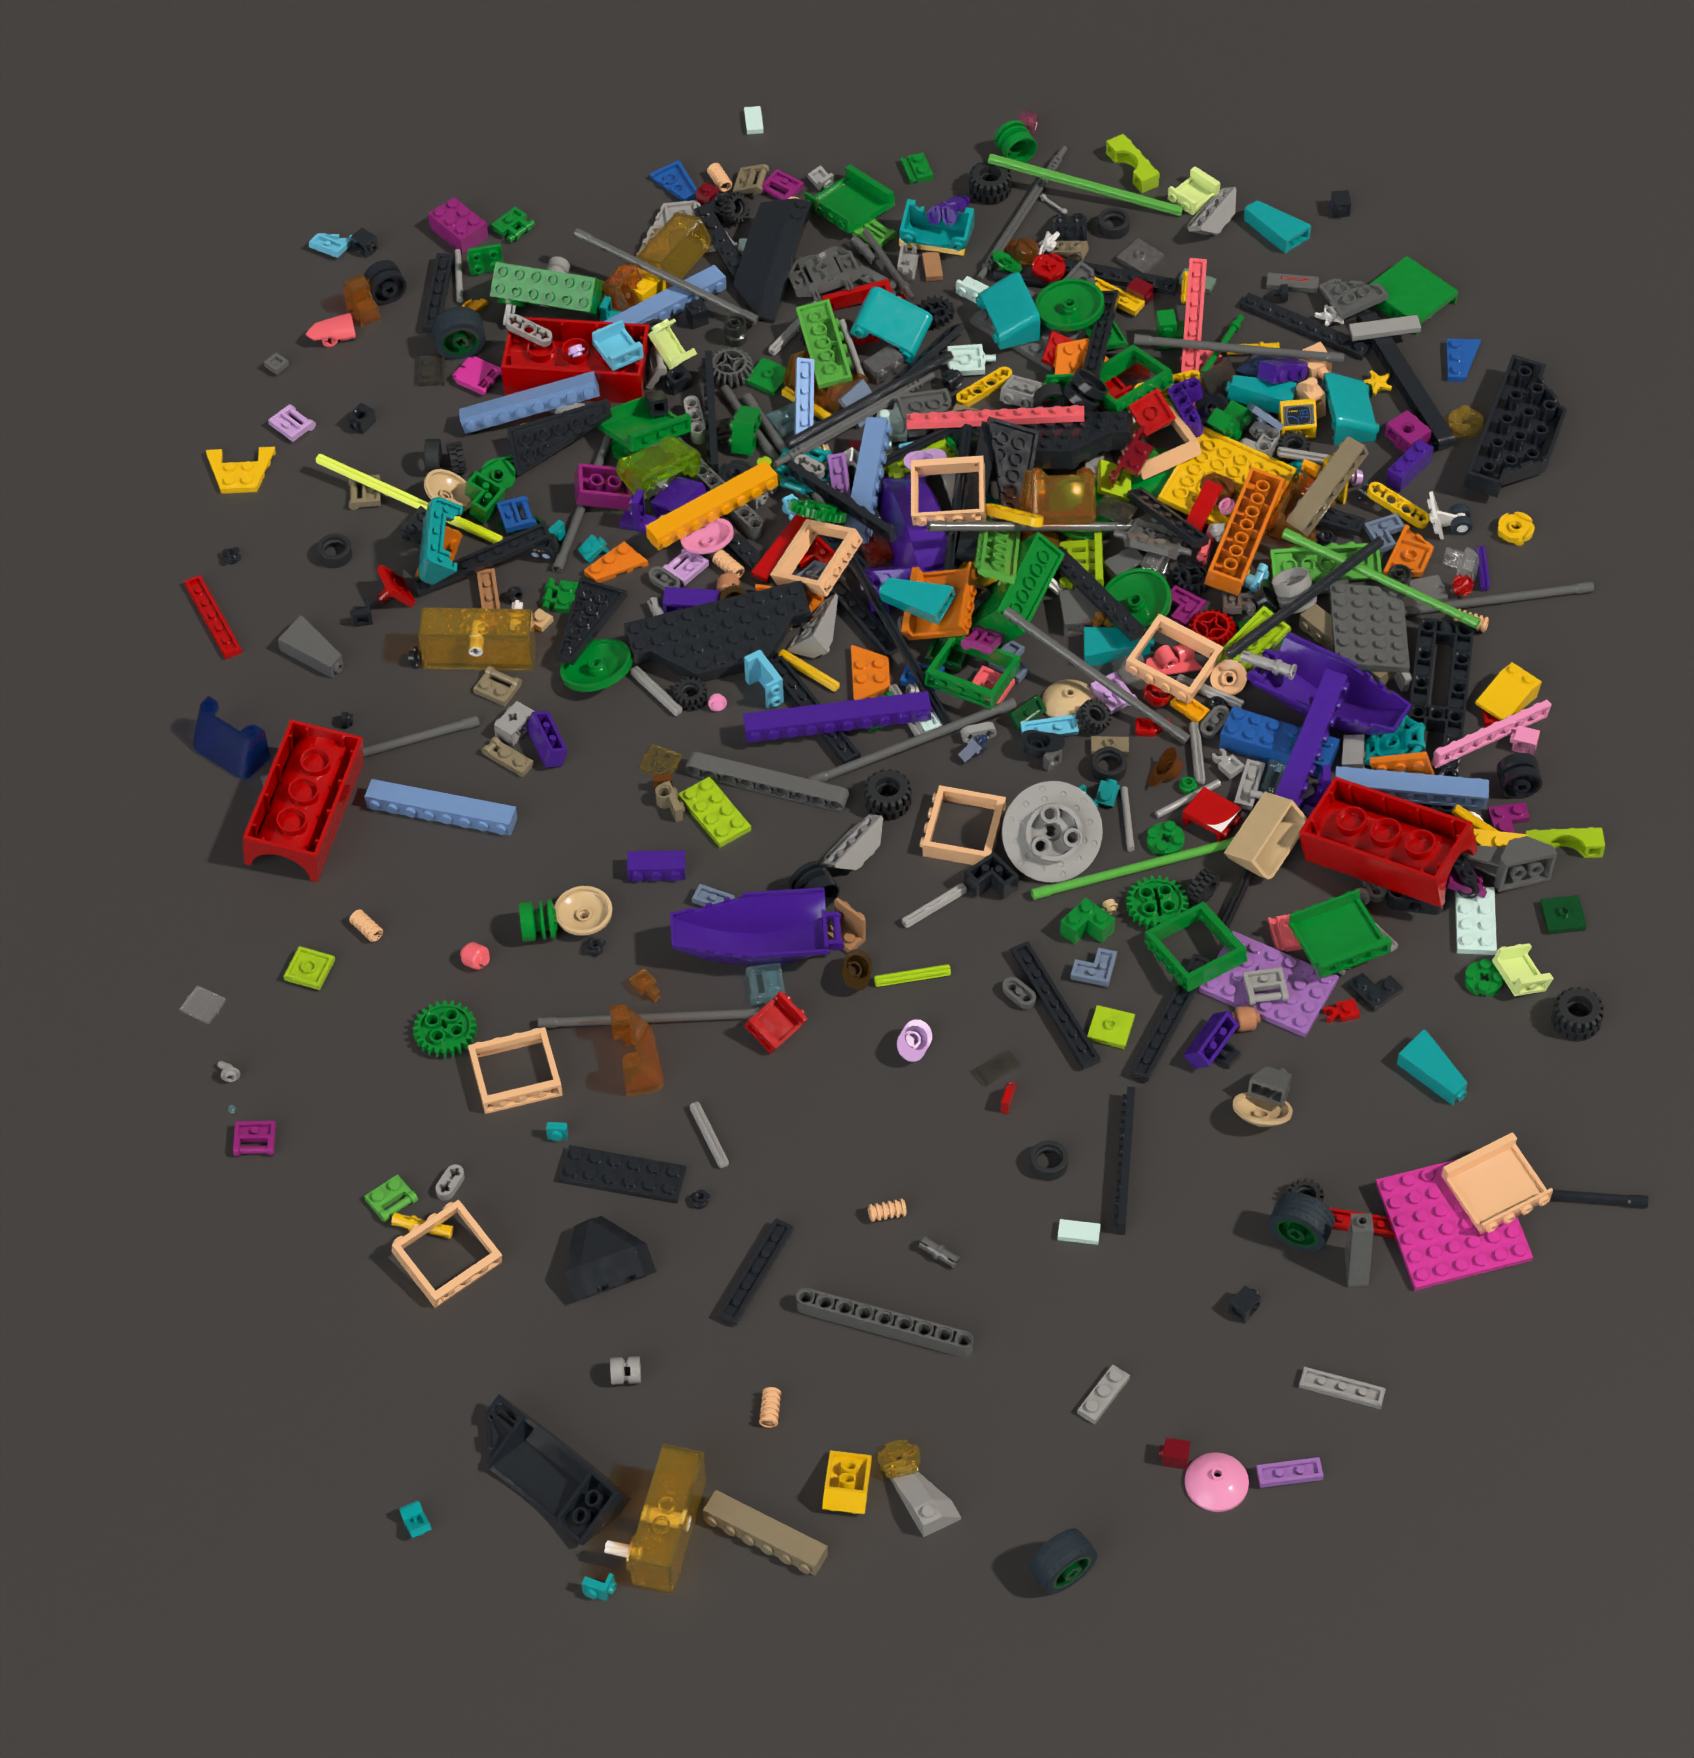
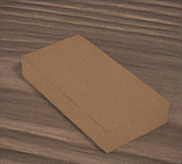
M939 251L922 253L926 281L943 280Z

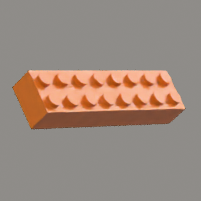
M1254 467L1250 468L1209 567L1204 584L1239 596L1285 481L1284 478Z

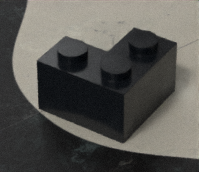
M995 852L964 871V885L976 897L990 887L1003 899L1018 890L1019 875Z

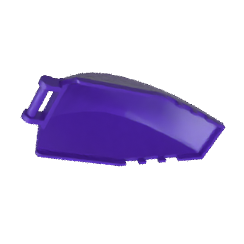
M888 473L884 474L883 478L880 479L881 491L878 493L879 516L884 522L891 523L895 528L897 539L893 543L882 537L893 567L917 565L922 572L943 571L948 531L928 532L927 525L913 526L911 518V473H904L905 476L902 478L889 477ZM919 477V513L946 511L925 480ZM955 560L954 569H957L956 565L960 567L963 562Z
M1290 632L1286 634L1278 653L1270 649H1264L1262 656L1275 661L1281 659L1282 662L1290 665L1296 664L1297 670L1293 680H1289L1288 677L1279 674L1276 676L1267 669L1261 675L1259 673L1262 668L1257 666L1246 675L1247 679L1252 682V685L1272 695L1288 709L1304 718L1307 717L1325 670L1329 669L1347 675L1350 686L1347 694L1343 693L1341 698L1343 699L1342 707L1336 711L1335 724L1333 727L1330 726V728L1348 733L1364 735L1394 733L1412 707V704L1397 693H1391L1384 688L1385 684L1382 682L1377 683L1373 680L1370 673L1367 671L1364 673L1357 668L1358 664Z
M824 888L742 893V897L731 900L730 897H727L720 903L712 904V902L705 903V907L697 909L691 907L670 913L672 948L713 962L748 966L778 965L799 961L811 956L830 954L829 950H841L844 948L840 926L842 914L838 911L826 912ZM827 922L833 923L834 940H828Z

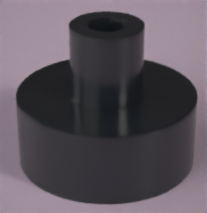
M1280 284L1279 289H1273V296H1279L1280 301H1288V284Z

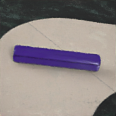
M1477 546L1476 559L1479 587L1481 591H1488L1490 581L1486 547Z

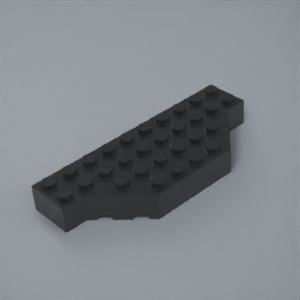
M1512 354L1467 471L1463 485L1464 488L1497 498L1503 485L1545 473L1567 412L1564 405L1561 406L1557 401L1558 397L1553 390L1549 389L1545 384L1543 374L1546 364Z
M1084 411L1083 422L1018 424L1039 431L1033 467L1037 469H1074L1079 466L1078 463L1084 460L1088 462L1097 458L1100 452L1125 450L1126 445L1132 442L1134 431L1133 416L1130 412ZM981 426L972 428L970 448L974 450L977 448ZM953 427V441L959 448L962 427Z
M800 580L624 623V635L631 651L634 665L653 661L668 667L670 671L680 676L683 675L689 677V679L696 677V680L699 678L701 682H707L744 673V657L758 650H761L768 661H771L791 628L795 625L810 622L811 610Z

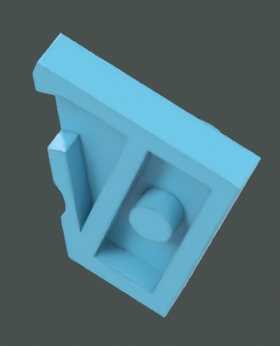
M317 233L309 241V247L338 258L352 245L350 238L352 235L349 238H339V234Z

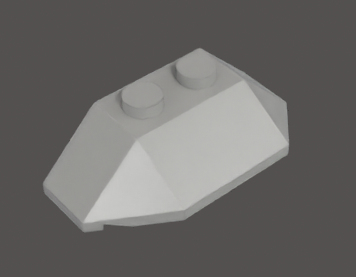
M1222 188L1217 195L1213 196L1187 224L1189 232L1203 235L1219 234L1235 214L1236 188Z
M871 814L866 816L865 820L851 828L825 855L822 864L825 867L857 870L861 868L863 863L880 846L883 817Z

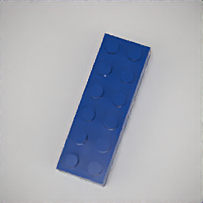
M1232 707L1220 734L1219 748L1286 768L1302 727ZM1329 736L1327 743H1323L1321 748L1323 753L1321 759L1316 760V771L1313 777L1318 778V773H1322L1323 765H1330L1331 770L1338 754L1340 739Z

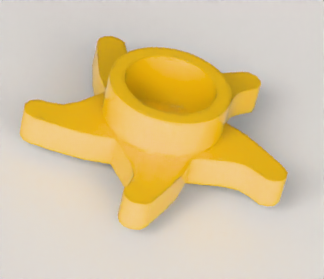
M1371 370L1369 372L1371 379L1364 380L1365 384L1370 386L1373 395L1382 390H1392V386L1386 383L1389 379V373L1384 376H1378Z

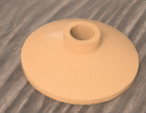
M1235 660L1221 661L1211 672V685L1230 695H1236L1244 689L1247 683L1246 669ZM1228 677H1233V681L1227 682Z

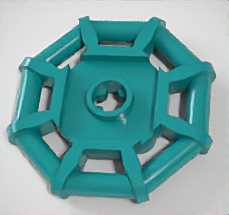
M816 447L804 454L823 464L826 461L828 463L827 455H832V452ZM793 448L783 449L780 457L784 456L787 451ZM809 452H810V453H813V454H816V455H819V457H815V456H813V455H810ZM774 464L772 465V469L777 473L782 488H789L802 493V495L814 492L791 477L787 465H781L777 468ZM825 467V475L827 476L825 479L821 480H825L830 484L831 479L829 467Z
M1406 715L1394 733L1383 734L1381 738H1379L1380 735H1370L1365 739L1364 764L1371 766L1370 757L1417 753L1425 750V725L1414 721ZM1417 734V740H1413V736Z

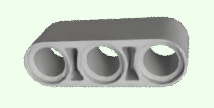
M687 396L684 399V414L688 413L691 415L692 431L689 432L692 443L700 445L706 441V427L700 402L696 396Z

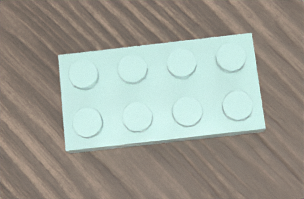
M1483 887L1487 891L1485 898L1477 896L1473 899H1466L1455 891L1457 953L1496 955L1494 887Z

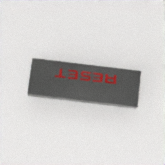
M1268 272L1266 289H1279L1280 284H1288V291L1318 293L1319 277Z

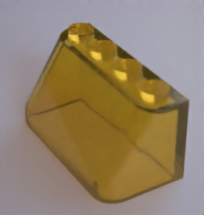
M676 212L639 253L637 258L682 279L711 245V237L700 217Z

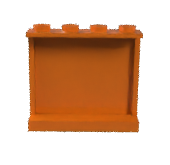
M969 562L968 568L922 572L919 567H912L911 581L952 586L956 597L938 625L904 611L901 632L908 640L969 634V628L972 624L971 615L974 611V597L977 593V579H979L977 568L974 567L972 562Z

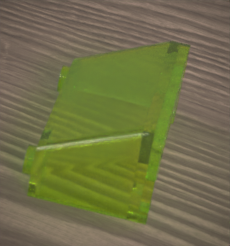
M668 436L662 441L632 455L622 457L617 463L616 473L634 495L637 489L643 490L644 499H647V491L650 488L654 490L656 483L681 471L684 475L689 474L691 477L699 474L701 454L678 438Z

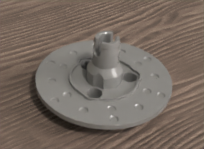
M1044 781L1027 787L1013 799L1003 819L1002 840L1007 856L1019 871L1038 881L1061 882L1079 875L1093 862L1101 846L1103 829L1096 805L1084 791L1065 782ZM1048 808H1051L1053 815L1047 819L1044 813ZM1051 826V835H1046V827ZM1074 832L1076 835L1073 842H1069L1067 839L1068 834ZM1042 840L1044 847L1037 851L1035 845L1038 841Z

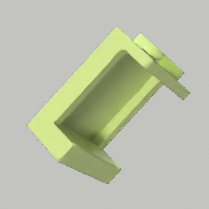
M1193 167L1190 170V177L1177 188L1172 186L1168 188V200L1182 206L1184 211L1194 215L1213 196L1219 193L1220 182L1199 168Z
M675 318L670 321L666 319L652 327L653 331L648 334L669 370L697 354L694 348L685 352L671 330L670 325L676 322Z
M1530 943L1501 947L1492 959L1493 964L1514 996L1544 992L1554 979L1550 973L1540 974L1528 955L1532 948Z

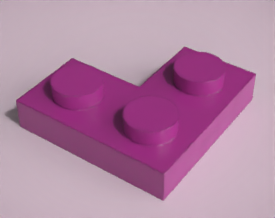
M1175 585L1171 589V605L1177 607V609L1171 615V620L1187 627L1189 619H1191L1193 614L1197 615L1198 611L1201 612L1206 606V601Z
M1525 802L1488 807L1487 810L1491 826L1500 832L1515 833L1513 824L1529 822L1530 819Z

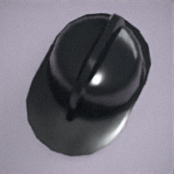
M1263 579L1259 589L1253 594L1256 611H1259L1263 606L1268 609L1278 610L1279 603L1272 583L1267 579Z
M1026 730L1020 735V740L1024 745V752L1034 758H1042L1046 752L1059 751L1065 745L1064 738L1056 733Z

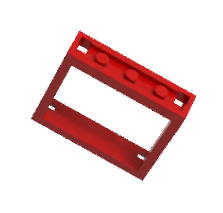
M884 279L854 287L852 290L850 288V290L846 289L823 295L822 298L823 300L829 299L832 310H837L863 303L872 287H880L892 293L889 279ZM870 333L866 338H857L850 334L854 347L882 340Z

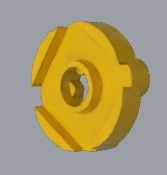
M1514 512V514L1510 515L1506 513L1499 520L1498 536L1510 543L1521 546L1533 536L1535 528L1532 523L1533 520L1522 512Z

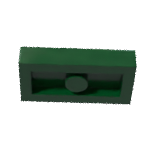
M1034 695L1007 714L1015 729L1019 730L1021 729L1020 722L1032 721L1046 712L1047 709L1040 696Z

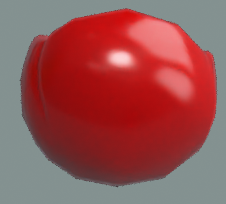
M1146 684L1143 690L1145 701L1152 707L1160 708L1165 706L1172 696L1152 684Z

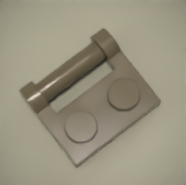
M760 164L740 168L733 192H741L745 195L750 193L760 195L763 191L762 185L765 176L769 172V166ZM759 173L756 184H754L756 174Z
M380 474L369 475L381 481ZM350 478L348 479L350 486L349 508L351 510H357L359 507L381 506V492L362 484V498L358 499L357 486L361 483Z
M488 666L485 674L475 685L473 691L475 694L505 707L521 687L522 679L510 677L497 671L494 667ZM495 677L501 681L511 684V686L509 688L503 684L491 680V678Z

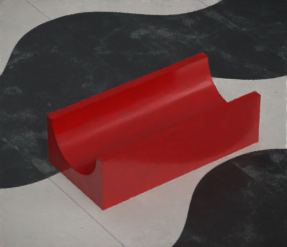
M523 317L551 331L552 342L546 347L535 344L508 330L501 365L505 396L594 371L599 385L600 396L585 401L597 402L608 398L611 403H626L643 397L646 355L651 348V340L648 336L650 333L649 324L624 323L625 330L635 343L640 341L643 345L644 358L612 371L593 346L592 332L614 322ZM530 327L524 329V331L527 333H532L534 331ZM581 344L582 348H585V351L582 352L583 355L573 358L572 355L568 356L569 347Z
M290 719L243 836L244 864L252 866L254 859L260 855H279L298 863L306 870L311 881L318 882L363 766V737Z
M1336 776L1299 831L1306 861L1441 908L1445 903V888L1455 861L1462 852L1474 856L1477 851L1472 822Z

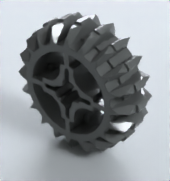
M728 347V349L722 348L721 351L716 350L715 354H712L714 383L717 386L728 385L730 388L732 386L738 388L739 384H745V378L749 379L750 374H753L752 359L748 352H743V349L737 350L736 347L734 349Z

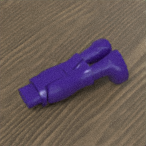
M954 196L946 202L934 205L927 212L928 221L935 225L943 218L946 225H954L958 220L957 212H962L968 207L970 198Z

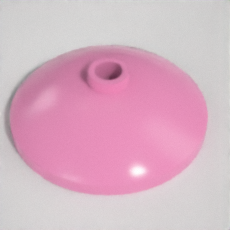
M718 518L680 540L682 547L688 552L701 555L710 554L728 545L733 538L734 529L729 521Z
M1213 1452L1197 1457L1189 1465L1185 1474V1489L1188 1496L1196 1505L1208 1511L1223 1512L1231 1510L1244 1500L1248 1491L1249 1479L1244 1466L1234 1457L1224 1453ZM1218 1473V1474H1220L1221 1476H1220V1477H1216L1214 1474Z

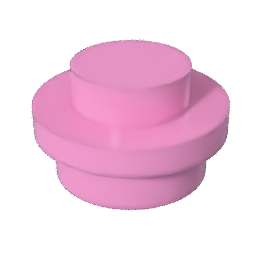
M1230 498L1221 500L1218 505L1220 513L1223 515L1231 514L1236 502Z
M713 694L709 698L708 705L712 711H721L726 707L727 701L721 694Z

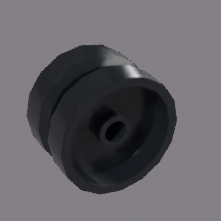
M381 260L375 262L364 273V284L376 303H393L400 299L406 291V280L393 261Z
M1081 368L1075 371L1072 375V381H1068L1063 388V393L1067 399L1074 405L1084 406V411L1091 412L1095 411L1099 405V400H1103L1109 391L1102 380L1093 373Z
M1515 753L1501 759L1497 764L1496 771L1500 780V788L1506 797L1512 799L1526 798L1537 793L1542 787L1543 782L1535 756L1528 753Z

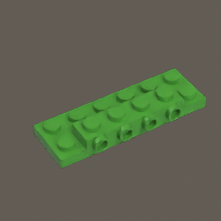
M827 299L796 307L809 357L814 359V374L818 388L822 389L853 381L850 367H852L850 356L846 357V354H848L846 343L842 344L844 336L842 331L838 330L840 328L839 319L834 317L830 300Z
M986 519L985 522H996V521H992V520ZM1021 531L980 532L974 564L978 574L984 578L997 579L1005 584H1014Z
M1347 542L1345 545L1330 543L1324 547L1350 558L1368 543L1355 544V542ZM1299 545L1286 549L1270 550L1272 579L1284 570L1303 567L1309 571L1312 584H1315L1340 565ZM1378 549L1360 564L1382 574L1380 551ZM1350 570L1338 579L1347 578L1348 581L1373 580L1353 570Z

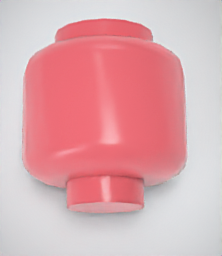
M475 942L465 945L460 953L462 963L475 970L483 969L490 960L487 947Z

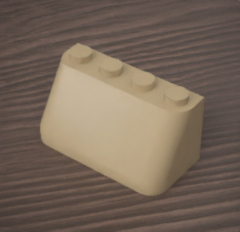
M1264 792L1224 854L1230 860L1265 879H1271L1299 839V831L1307 818L1291 799Z

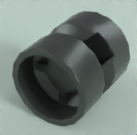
M738 314L727 316L724 320L726 344L731 347L743 346L747 341L745 318Z
M1396 564L1389 568L1388 577L1410 587L1412 571L1406 565Z

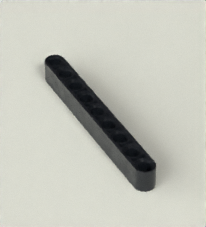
M982 421L975 456H983L986 499L993 455L988 423ZM979 472L971 473L964 510L979 509ZM960 531L955 560L973 563L979 531Z

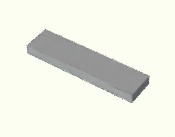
M1418 315L1349 324V331L1352 341L1421 332V325Z
M1308 1367L1303 1368L1299 1388L1380 1410L1386 1388Z

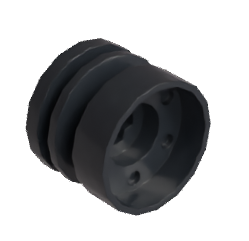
M812 861L802 865L793 873L789 880L791 889L824 888L826 908L834 902L840 893L839 885L820 861Z

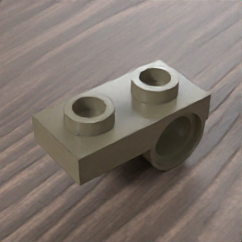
M1056 241L1057 244L1051 253L1083 262L1089 251L1087 241Z
M670 781L658 785L655 789L656 804L663 809L670 808L675 821H682L685 808L683 802L678 800L679 795L676 787H672Z

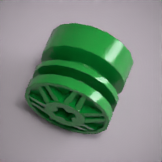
M1019 120L1006 122L994 135V142L1005 158L1026 163L1037 151L1036 141L1024 123Z
M547 899L548 908H543V902L539 900L538 909H534L532 901L519 902L523 942L536 941L537 932H541L543 940H546V931H550L551 939H556L558 924L556 909L552 899Z

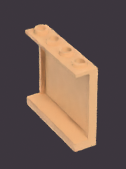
M1513 1132L1443 1167L1442 1178L1480 1234L1493 1232L1504 1222L1508 1224L1520 1214L1526 1215L1538 1205L1544 1206L1550 1201L1553 1192L1552 1188L1546 1189L1516 1145L1517 1137Z

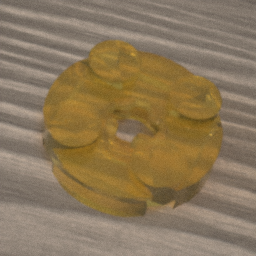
M1463 405L1449 414L1448 426L1453 435L1457 437L1469 436V438H1473L1482 431L1484 418L1479 412L1471 409L1468 405Z
M907 1440L889 1442L885 1445V1449L878 1453L879 1467L887 1478L915 1474L919 1470L918 1466L921 1462L919 1448L915 1444L914 1446L909 1444Z

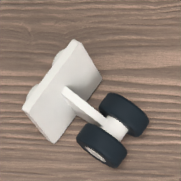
M1433 491L1429 492L1430 499H1427L1429 510L1432 509L1431 513H1429L1431 523H1434V532L1439 534L1440 540L1444 539L1442 527L1451 525V530L1456 535H1465L1473 529L1470 507L1468 505L1458 503L1450 507L1449 513L1442 512L1438 509Z

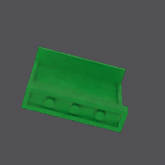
M852 165L845 167L846 176L815 196L808 192L804 193L805 201L811 202V209L849 234L895 206L894 192Z
M1408 256L1369 284L1379 283L1388 293L1389 299L1374 305V307L1390 318L1418 315L1420 325L1449 302L1456 304L1459 292Z
M645 396L612 407L613 417L597 426L599 430L632 452L692 431L691 415L688 413L676 416L668 410V415L651 417L645 407Z
M1360 889L1348 891L1344 895L1336 898L1332 897L1320 904H1313L1301 911L1297 910L1289 916L1288 926L1320 979L1383 956L1391 951L1392 940L1389 936L1384 937L1363 905L1360 900Z

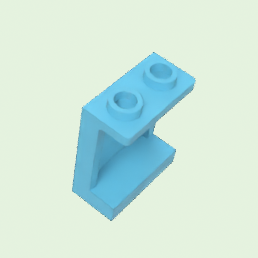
M623 320L592 332L593 346L612 371L644 358L643 345L640 341L635 343L625 330Z
M761 650L745 656L746 682L749 685L757 681L765 688L767 709L779 706L784 702L782 677Z

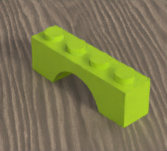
M1121 134L1106 141V154L1114 163H1127L1135 168L1133 171V184L1141 193L1159 186L1160 174L1158 170L1154 169L1150 161L1141 154V151L1132 144L1130 139Z
M1602 827L1533 829L1525 832L1527 837L1552 845L1554 848L1562 846L1573 848L1583 858L1603 857L1605 841Z

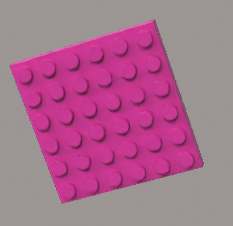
M1456 1160L1376 1179L1375 1182L1415 1291L1533 1260L1517 1216L1512 1222L1508 1224L1504 1222L1499 1225L1493 1232L1479 1233L1441 1176L1443 1167Z

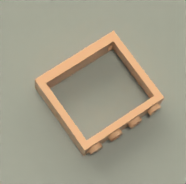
M1172 405L1169 407L1176 419L1160 429L1172 425L1185 444L1147 460L1140 472L1143 480L1202 454L1197 438ZM1136 421L1133 422L1134 431L1140 429Z
M983 456L911 460V518L913 526H925L928 521H986L985 463ZM979 472V509L919 513V476Z
M806 519L770 576L778 586L801 580L805 592L827 597L863 539L854 528ZM818 534L844 539L818 580L792 575Z
M1159 614L1128 657L1125 670L1131 673V675L1143 679L1146 683L1160 688L1163 692L1169 693L1177 697V699L1190 704L1221 659L1224 647ZM1156 631L1209 658L1190 687L1137 660Z
M939 785L937 793L934 792L932 803H934V806L929 808L928 818L930 820L925 823L924 833L926 835L921 837L920 847H923V856L975 865L995 850L1006 809V797ZM942 800L995 810L984 851L931 842Z
M545 1027L468 1045L485 1114L563 1095ZM543 1043L553 1080L487 1095L478 1062L479 1057Z
M459 1200L454 1203H448L441 1212L430 1215L425 1223L415 1225L409 1231L410 1233L404 1237H397L392 1244L394 1256L435 1308L502 1263V1254ZM458 1213L490 1254L435 1291L403 1249Z

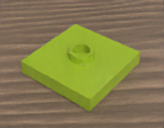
M1100 459L1097 471V493L1129 502L1127 491L1131 490V474L1123 471L1115 486L1111 488L1109 476L1112 470L1116 471L1117 466L1115 463Z
M299 946L283 976L284 980L320 990L335 962V956Z
M1097 1005L1087 1035L1088 1039L1092 1042L1125 1049L1135 1014Z

